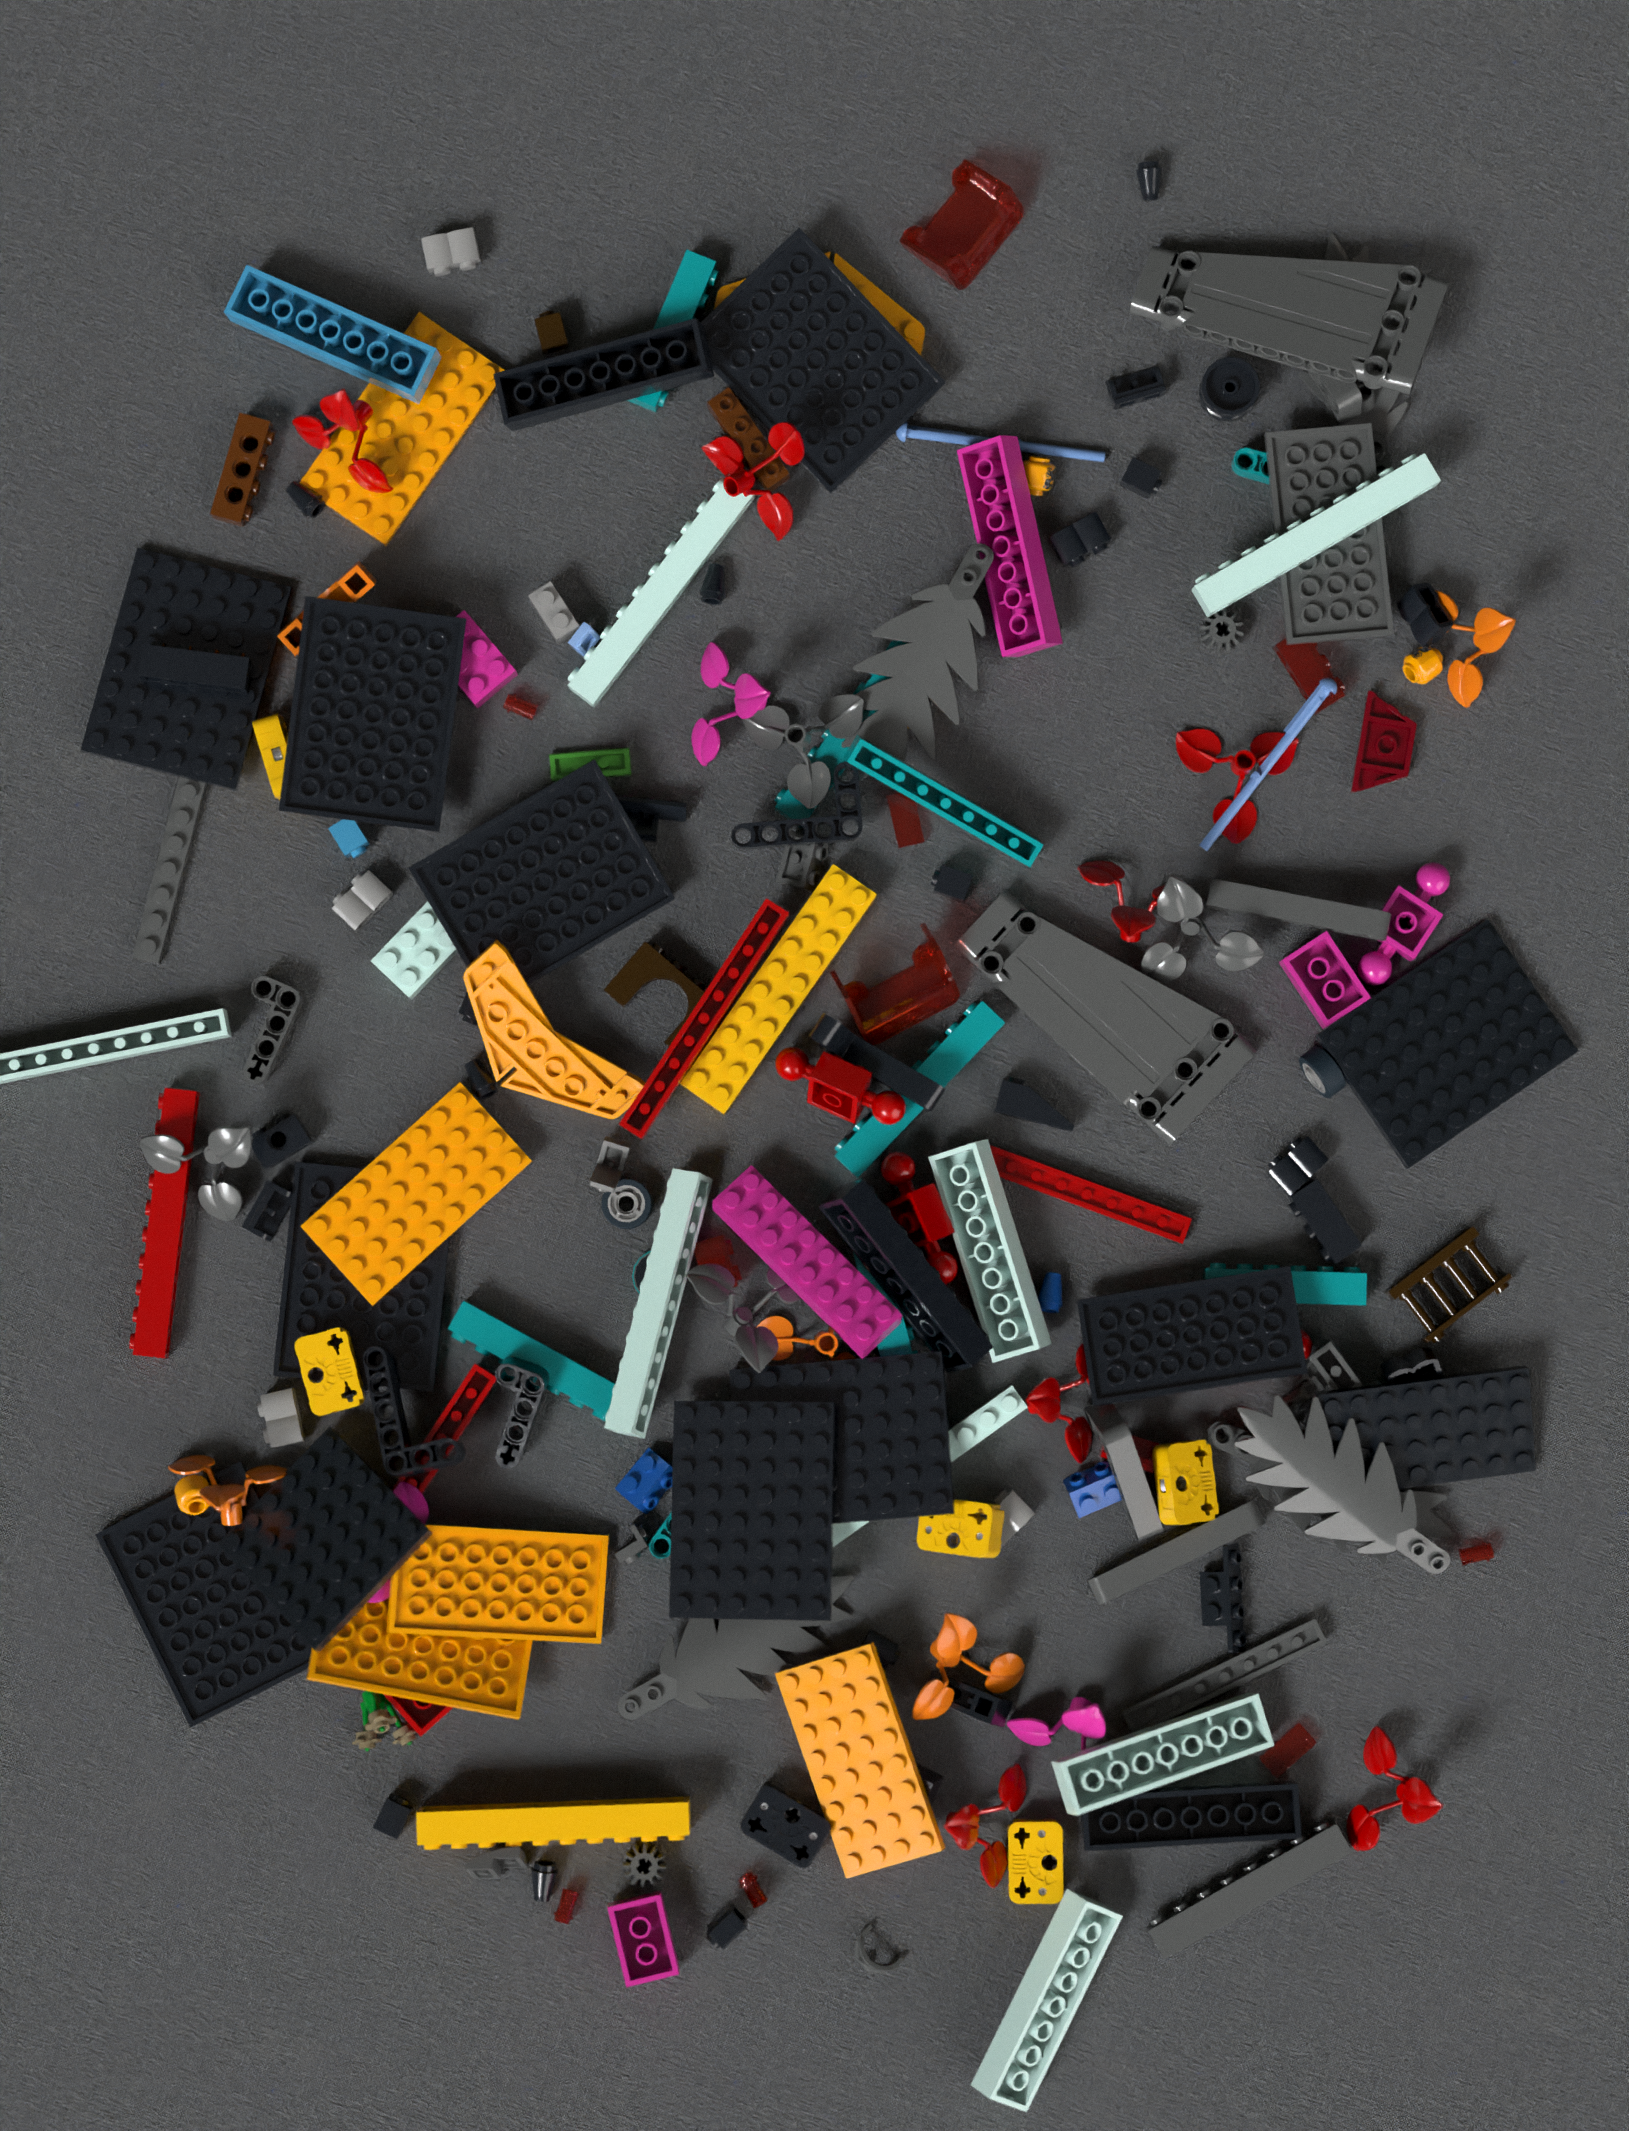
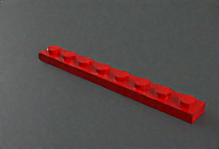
M990 1145L1000 1178L1183 1244L1192 1220L1191 1218Z

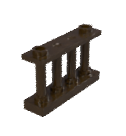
M1469 1226L1385 1291L1391 1300L1397 1298L1400 1301L1404 1300L1428 1331L1421 1338L1424 1343L1432 1341L1434 1344L1446 1335L1444 1330L1494 1291L1496 1294H1499L1510 1285L1507 1281L1512 1278L1511 1274L1505 1273L1500 1277L1475 1245L1477 1243L1475 1238L1480 1234L1474 1226ZM1460 1249L1469 1253L1492 1283L1480 1293L1454 1261L1456 1258L1453 1255ZM1439 1265L1442 1268L1446 1267L1470 1298V1301L1460 1309L1456 1308L1433 1278L1434 1273L1432 1271ZM1417 1282L1427 1286L1449 1315L1439 1325L1433 1322L1413 1296L1411 1287Z

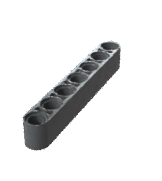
M1218 879L1211 880L1206 906L1219 910L1386 941L1392 915L1380 910Z
M1254 1499L1248 1500L1215 1516L1214 1520L1205 1521L1091 1577L1087 1581L1098 1604L1101 1605L1265 1524V1521Z

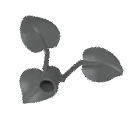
M851 694L840 695L827 700L819 710V718L825 725L819 727L808 726L805 729L799 724L790 725V718L787 712L778 706H766L763 710H758L752 717L743 719L749 736L759 747L765 750H777L782 746L785 737L789 744L798 749L806 765L798 764L791 769L787 777V785L793 797L808 809H811L823 801L831 786V773L827 765L820 761L811 764L804 748L811 742V733L829 729L831 735L835 738L847 739L858 732L862 724L864 700L860 696Z
M1170 875L1158 897L1157 909L1164 919L1170 922L1180 921L1181 929L1179 930V936L1174 948L1167 941H1159L1152 944L1142 958L1141 972L1158 981H1169L1178 978L1186 968L1185 956L1177 952L1180 949L1185 934L1190 936L1196 935L1200 930L1204 932L1213 948L1218 950L1215 956L1216 963L1229 971H1240L1253 966L1263 957L1264 950L1251 935L1239 930L1224 934L1220 939V945L1217 944L1208 931L1207 925L1202 923L1203 901L1199 893L1185 881Z
M250 1126L217 1128L211 1132L208 1145L202 1144L200 1148L187 1155H182L184 1152L183 1143L169 1135H149L140 1140V1147L146 1160L155 1170L161 1173H174L180 1169L181 1161H187L203 1152L205 1159L216 1166L211 1180L212 1184L206 1183L199 1188V1201L210 1215L218 1219L232 1221L236 1218L242 1206L241 1193L237 1187L229 1182L222 1181L217 1183V1177L223 1162L231 1168L241 1167L247 1162L252 1148Z
M703 1264L694 1267L685 1276L690 1280L695 1291L704 1301L709 1304L720 1305L729 1298L727 1315L730 1317L725 1324L726 1330L735 1336L736 1345L746 1361L760 1373L774 1358L779 1346L778 1340L771 1330L763 1326L755 1328V1325L752 1323L753 1315L775 1293L784 1303H795L801 1300V1298L779 1275L769 1268L766 1274V1281L773 1289L751 1310L746 1307H739L734 1310V1292L731 1289L735 1284V1278L731 1272L717 1264Z

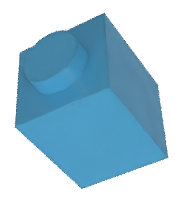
M342 819L328 828L347 858L350 856L353 859L359 857L367 851L365 847L370 845L356 821Z

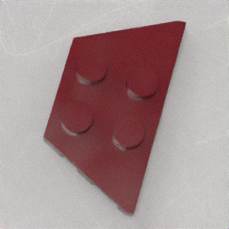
M1368 691L1366 696L1351 793L1408 777L1417 724L1407 716L1399 713L1395 707L1390 704L1388 705L1377 697L1373 691Z

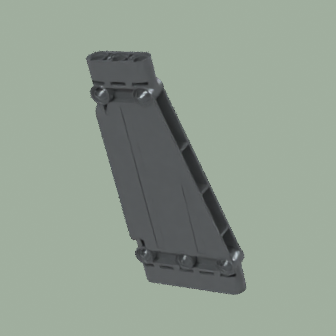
M1154 245L1132 298L1130 313L1159 321L1166 329L1172 330L1179 327L1188 336L1348 383L1360 380L1370 389L1384 387L1411 395L1443 308L1450 281L1420 273V270L1413 265L1193 251L1179 253ZM1191 266L1193 269H1185L1184 267ZM1410 280L1413 283L1408 284L1403 281ZM1168 311H1175V312H1177V313H1175V314H1168V313H1166V312H1168ZM1388 325H1394V326H1396L1397 328L1390 329V328H1388V327H1386V326H1388ZM1372 370H1377V371H1379L1380 373H1379V374H1372V373H1370V371H1372Z
M1007 889L1002 892L954 944V947L969 959L983 975L987 976L1009 1001L1127 1109L1130 1108L1140 1120L1144 1121L1168 1145H1171L1258 1051L1227 1019L1031 913ZM1020 909H1022L1023 912L1018 916V918L1014 922H1011L1010 920L1018 913ZM1030 918L1035 924L1034 930L1031 932L1023 931L1020 927L1022 919ZM1004 928V933L994 942L992 939ZM984 948L988 949L978 961L975 960ZM994 957L998 961L999 965L995 971H988L984 967L983 963L986 958ZM1216 1024H1223L1227 1028L1228 1032L1225 1038H1218L1214 1034ZM1235 1034L1237 1037L1228 1047H1225L1224 1045ZM1216 1054H1219V1057L1208 1067L1207 1063ZM1180 1063H1187L1191 1067L1192 1071L1189 1077H1181L1178 1074L1177 1068ZM1200 1073L1201 1076L1190 1087L1188 1084ZM1182 1093V1097L1171 1106L1170 1103ZM1144 1102H1150L1155 1106L1153 1116L1147 1117L1141 1112V1106ZM1164 1112L1165 1115L1154 1126L1152 1123Z

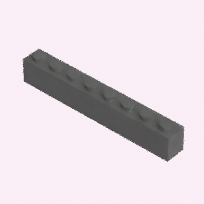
M1328 1820L1319 1823L1314 1827L1315 1831L1307 1836L1303 1833L1301 1838L1292 1839L1290 1841L1292 1845L1283 1850L1281 1847L1273 1849L1267 1853V1859L1260 1863L1255 1860L1243 1867L1244 1872L1237 1876L1233 1873L1220 1880L1221 1885L1214 1889L1207 1887L1196 1894L1197 1899L1190 1903L1187 1900L1180 1902L1173 1907L1174 1912L1164 1916V1914H1160L1149 1921L1151 1925L1146 1928L1163 1958L1170 1957L1351 1854L1352 1850L1338 1825L1334 1821L1329 1823Z

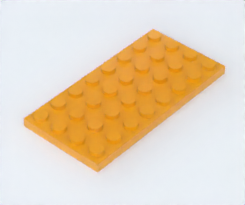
M420 312L404 334L437 348L442 356L420 404L372 383L367 385L358 400L368 403L373 409V415L365 424L368 429L364 433L358 459L366 458L377 464L385 474L389 485L394 489L388 493L372 492L361 487L352 478L348 467L353 464L352 456L360 430L353 432L340 426L330 438L331 445L327 449L323 448L300 481L304 486L322 495L321 499L325 501L329 508L385 546H387L496 390L493 374L505 371Z
M459 1082L304 1222L301 1228L366 1300L374 1306L533 1161L466 1087Z
M426 1525L433 1534L395 1572L390 1580L388 1633L601 1644L609 1536Z
M388 1597L386 1600L378 1603L367 1602L320 1652L315 1651L313 1648L311 1650L307 1680L518 1720L521 1717L533 1640L388 1633Z
M874 1642L775 1673L824 1817L831 1825L830 1834L846 1879L944 1850L945 1845Z

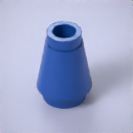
M1051 1272L1045 1274L1038 1295L1042 1312L1059 1313L1060 1307L1063 1306L1062 1275Z

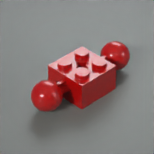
M797 1047L785 1048L776 1057L775 1067L777 1073L783 1079L797 1081L805 1078L809 1080L807 1103L855 1124L865 1106L871 1108L875 1119L885 1125L895 1124L905 1115L906 1104L899 1093L888 1090L877 1094L870 1091L872 1073L868 1072L863 1066L853 1065L844 1061L843 1058L836 1054H829L824 1051L817 1064L813 1065L809 1063L807 1054Z
M893 1152L883 1160L881 1173L886 1182L898 1187L901 1197L886 1203V1205L891 1210V1215L895 1221L906 1229L907 1236L913 1244L919 1248L924 1247L927 1254V1262L938 1270L944 1284H948L955 1278L958 1265L950 1253L941 1251L937 1240L955 1233L951 1220L947 1215L935 1184L932 1183L915 1190L911 1181L915 1174L913 1159L906 1153Z

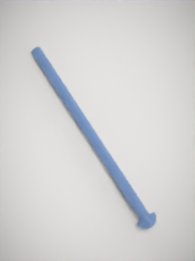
M905 422L896 431L898 439L902 442H905L906 438L973 445L992 438L968 435L965 432L907 425L908 422ZM1018 440L1021 452L1104 462L1105 452Z
M1323 678L1319 681L1320 684L1283 730L1286 732L1258 770L1251 774L1250 780L1199 844L1200 847L1206 851L1209 850L1329 693L1336 694L1337 684L1333 679Z

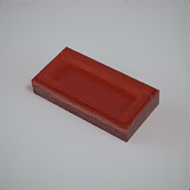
M902 793L887 796L898 849L924 843L916 802Z
M1297 1722L1274 1743V1746L1269 1747L1258 1758L1278 1778L1317 1742Z

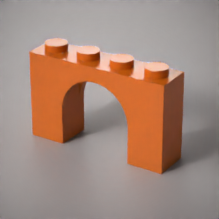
M358 561L317 598L353 603L376 584L377 580ZM303 611L277 635L294 656L298 654Z

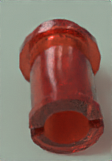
M516 693L514 695L508 694L503 706L507 713L511 711L532 721L538 705L516 697Z
M1482 1541L1481 1545L1458 1549L1462 1566L1483 1560L1490 1562L1489 1559L1494 1558L1490 1542L1485 1543V1541Z
M748 1872L738 1879L740 1883L738 1887L740 1889L743 1888L752 1907L757 1908L766 1903L768 1898L757 1882L758 1876Z
M563 1888L557 1911H554L553 1914L555 1915V1921L569 1925L570 1920L574 1919L572 1913L579 1893Z

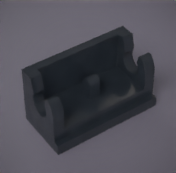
M1157 366L1105 382L1113 410L1164 396L1166 392L1160 369Z
M267 1180L242 1228L270 1242L291 1206L292 1192Z

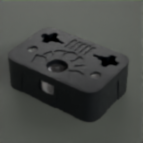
M770 1783L762 1785L741 1820V1830L745 1835L801 1868H806L813 1862L831 1830V1825L824 1815L819 1814L806 1804L791 1797ZM797 1808V1814L800 1817L789 1820L786 1810ZM759 1817L761 1819L760 1824L763 1827L757 1826L755 1829H751L749 1819L755 1820ZM803 1845L807 1846L806 1852L808 1855L803 1854L801 1857H798L797 1850L794 1847L801 1848Z

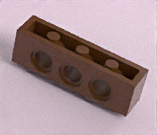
M729 387L707 401L708 410L724 433L735 439L740 445L744 455L743 460L750 469L775 453ZM778 457L753 473L764 490H769L770 492L790 480L789 472Z
M239 412L210 512L213 519L244 527L246 521H250L253 513L251 501L253 495H258L261 481L258 480L260 470L264 471L268 462V455H265L267 446L272 445L275 438L276 430H273V425L270 421ZM249 440L258 441V447L254 451L245 450V445ZM242 465H249L251 467L250 473L244 477L239 476L238 469ZM234 491H243V498L240 501L233 502L230 500V496Z

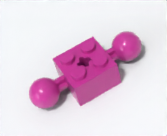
M1436 862L1424 864L1416 874L1418 888L1415 893L1411 894L1398 885L1393 889L1380 911L1391 913V920L1386 941L1378 940L1382 943L1378 950L1365 954L1358 963L1359 976L1365 983L1381 985L1390 978L1392 973L1390 959L1395 952L1410 962L1414 960L1444 915L1427 904L1431 896L1441 895L1449 887L1450 874L1442 864ZM1407 918V925L1410 928H1400L1398 921Z

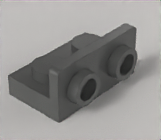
M789 831L793 839H801L804 836V833ZM828 843L786 846L776 882L814 892L821 881V869L823 861L828 855Z

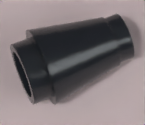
M1159 161L1138 163L1136 174L1143 201L1159 200L1158 194L1162 168H1159Z
M297 480L293 481L286 489V493L289 494L304 516L315 518L323 511L326 505L325 501L321 499L322 495L304 486Z
M709 564L699 593L702 596V602L710 605H720L723 599L726 598L725 567L723 565Z
M479 1059L471 1060L465 1064L474 1096H477L479 1100H484L497 1093V1082Z
M536 1860L531 1868L534 1900L548 1902L550 1901L558 1870L556 1869V1863L553 1861Z

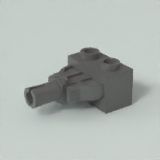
M1331 1339L1309 1356L1310 1360L1306 1364L1308 1374H1302L1295 1379L1297 1385L1305 1379L1307 1381L1282 1400L1286 1405L1291 1401L1293 1402L1288 1406L1291 1412H1293L1313 1398L1315 1392L1361 1387L1364 1382Z

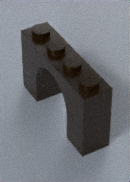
M645 941L604 988V992L625 1009L642 988L650 982L669 980L679 985L687 995L688 1010L683 1021L664 1042L669 1047L705 993L703 990L706 986L695 977L691 980L683 974L686 969L673 959L670 963L663 957L665 951L655 942L649 945Z

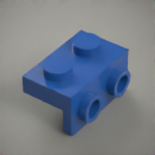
M648 1447L615 1487V1490L637 1509L648 1514L650 1510L657 1506L663 1494L672 1487L673 1467Z
M1108 1461L1099 1462L1095 1466L1082 1472L1073 1473L1070 1477L1063 1480L1079 1518L1122 1500Z

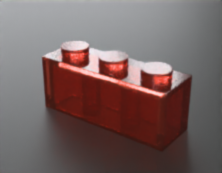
M1286 639L1276 644L1273 649L1306 701L1320 684L1319 681L1321 679L1331 678L1337 684L1336 694L1330 692L1314 715L1316 716L1345 697L1343 693L1346 690L1339 677H1333L1329 670L1331 664L1324 654L1320 656L1315 648L1317 642L1286 645Z

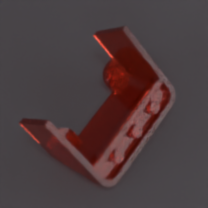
M925 923L920 926L927 942L918 946L912 953L914 966L874 987L867 989L861 981H852L843 986L835 970L830 972L864 1041L871 1045L879 1044L952 1006L959 999L960 992L944 955Z

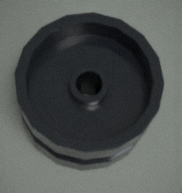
M1226 357L1216 360L1207 368L1199 385L1198 397L1201 407L1210 417L1218 421L1232 422L1242 419L1251 411L1259 395L1260 382L1257 372L1248 362L1240 358ZM1226 386L1231 387V392L1226 391Z

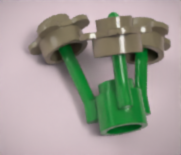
M370 1691L362 1693L364 1702H361L360 1706L363 1716V1732H356V1740L352 1742V1745H359V1749H365V1751L374 1749L375 1744L382 1742L381 1739H377V1733L387 1732L393 1723L398 1727V1730L392 1733L395 1741L392 1742L393 1745L401 1743L403 1747L411 1745L417 1739L415 1737L417 1732L410 1724L403 1726L392 1704L383 1694Z

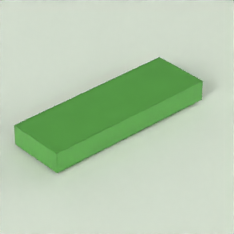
M629 748L549 754L552 782L563 778L594 759L605 777L631 775Z

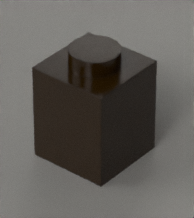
M546 311L539 314V318H535L534 321L543 355L569 349L560 312Z

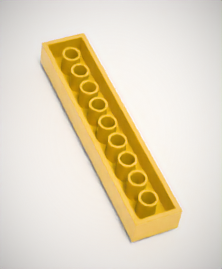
M833 864L680 1083L681 1086L725 1115L872 905L877 894Z
M690 1796L421 1806L416 1812L417 1845H424L425 1850L440 1849V1846L443 1844H451L452 1849L467 1848L469 1843H478V1847L488 1848L494 1847L496 1842H505V1846L515 1847L522 1846L523 1841H532L534 1846L549 1845L550 1840H560L562 1845L576 1844L577 1839H587V1843L590 1844L603 1843L604 1838H614V1842L617 1843L630 1842L631 1837H641V1841L645 1842L657 1841L658 1836H668V1840H684L685 1835H690L691 1831Z

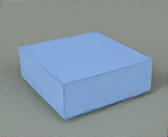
M583 622L568 643L584 657L588 650L599 641L600 635L590 625Z

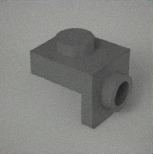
M635 1522L629 1525L637 1540L615 1553L619 1563L626 1560L627 1564H630L642 1555L639 1551L648 1546L646 1540L650 1537L642 1524L638 1527Z

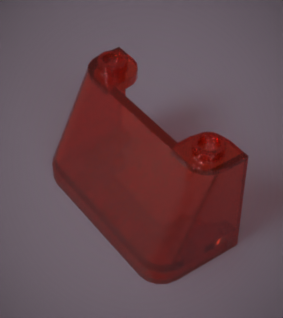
M966 159L952 173V185L955 191L923 229L918 225H913L904 231L903 236L899 240L907 251L958 290H963L970 285L1019 224L1024 214L1022 204L1009 185Z

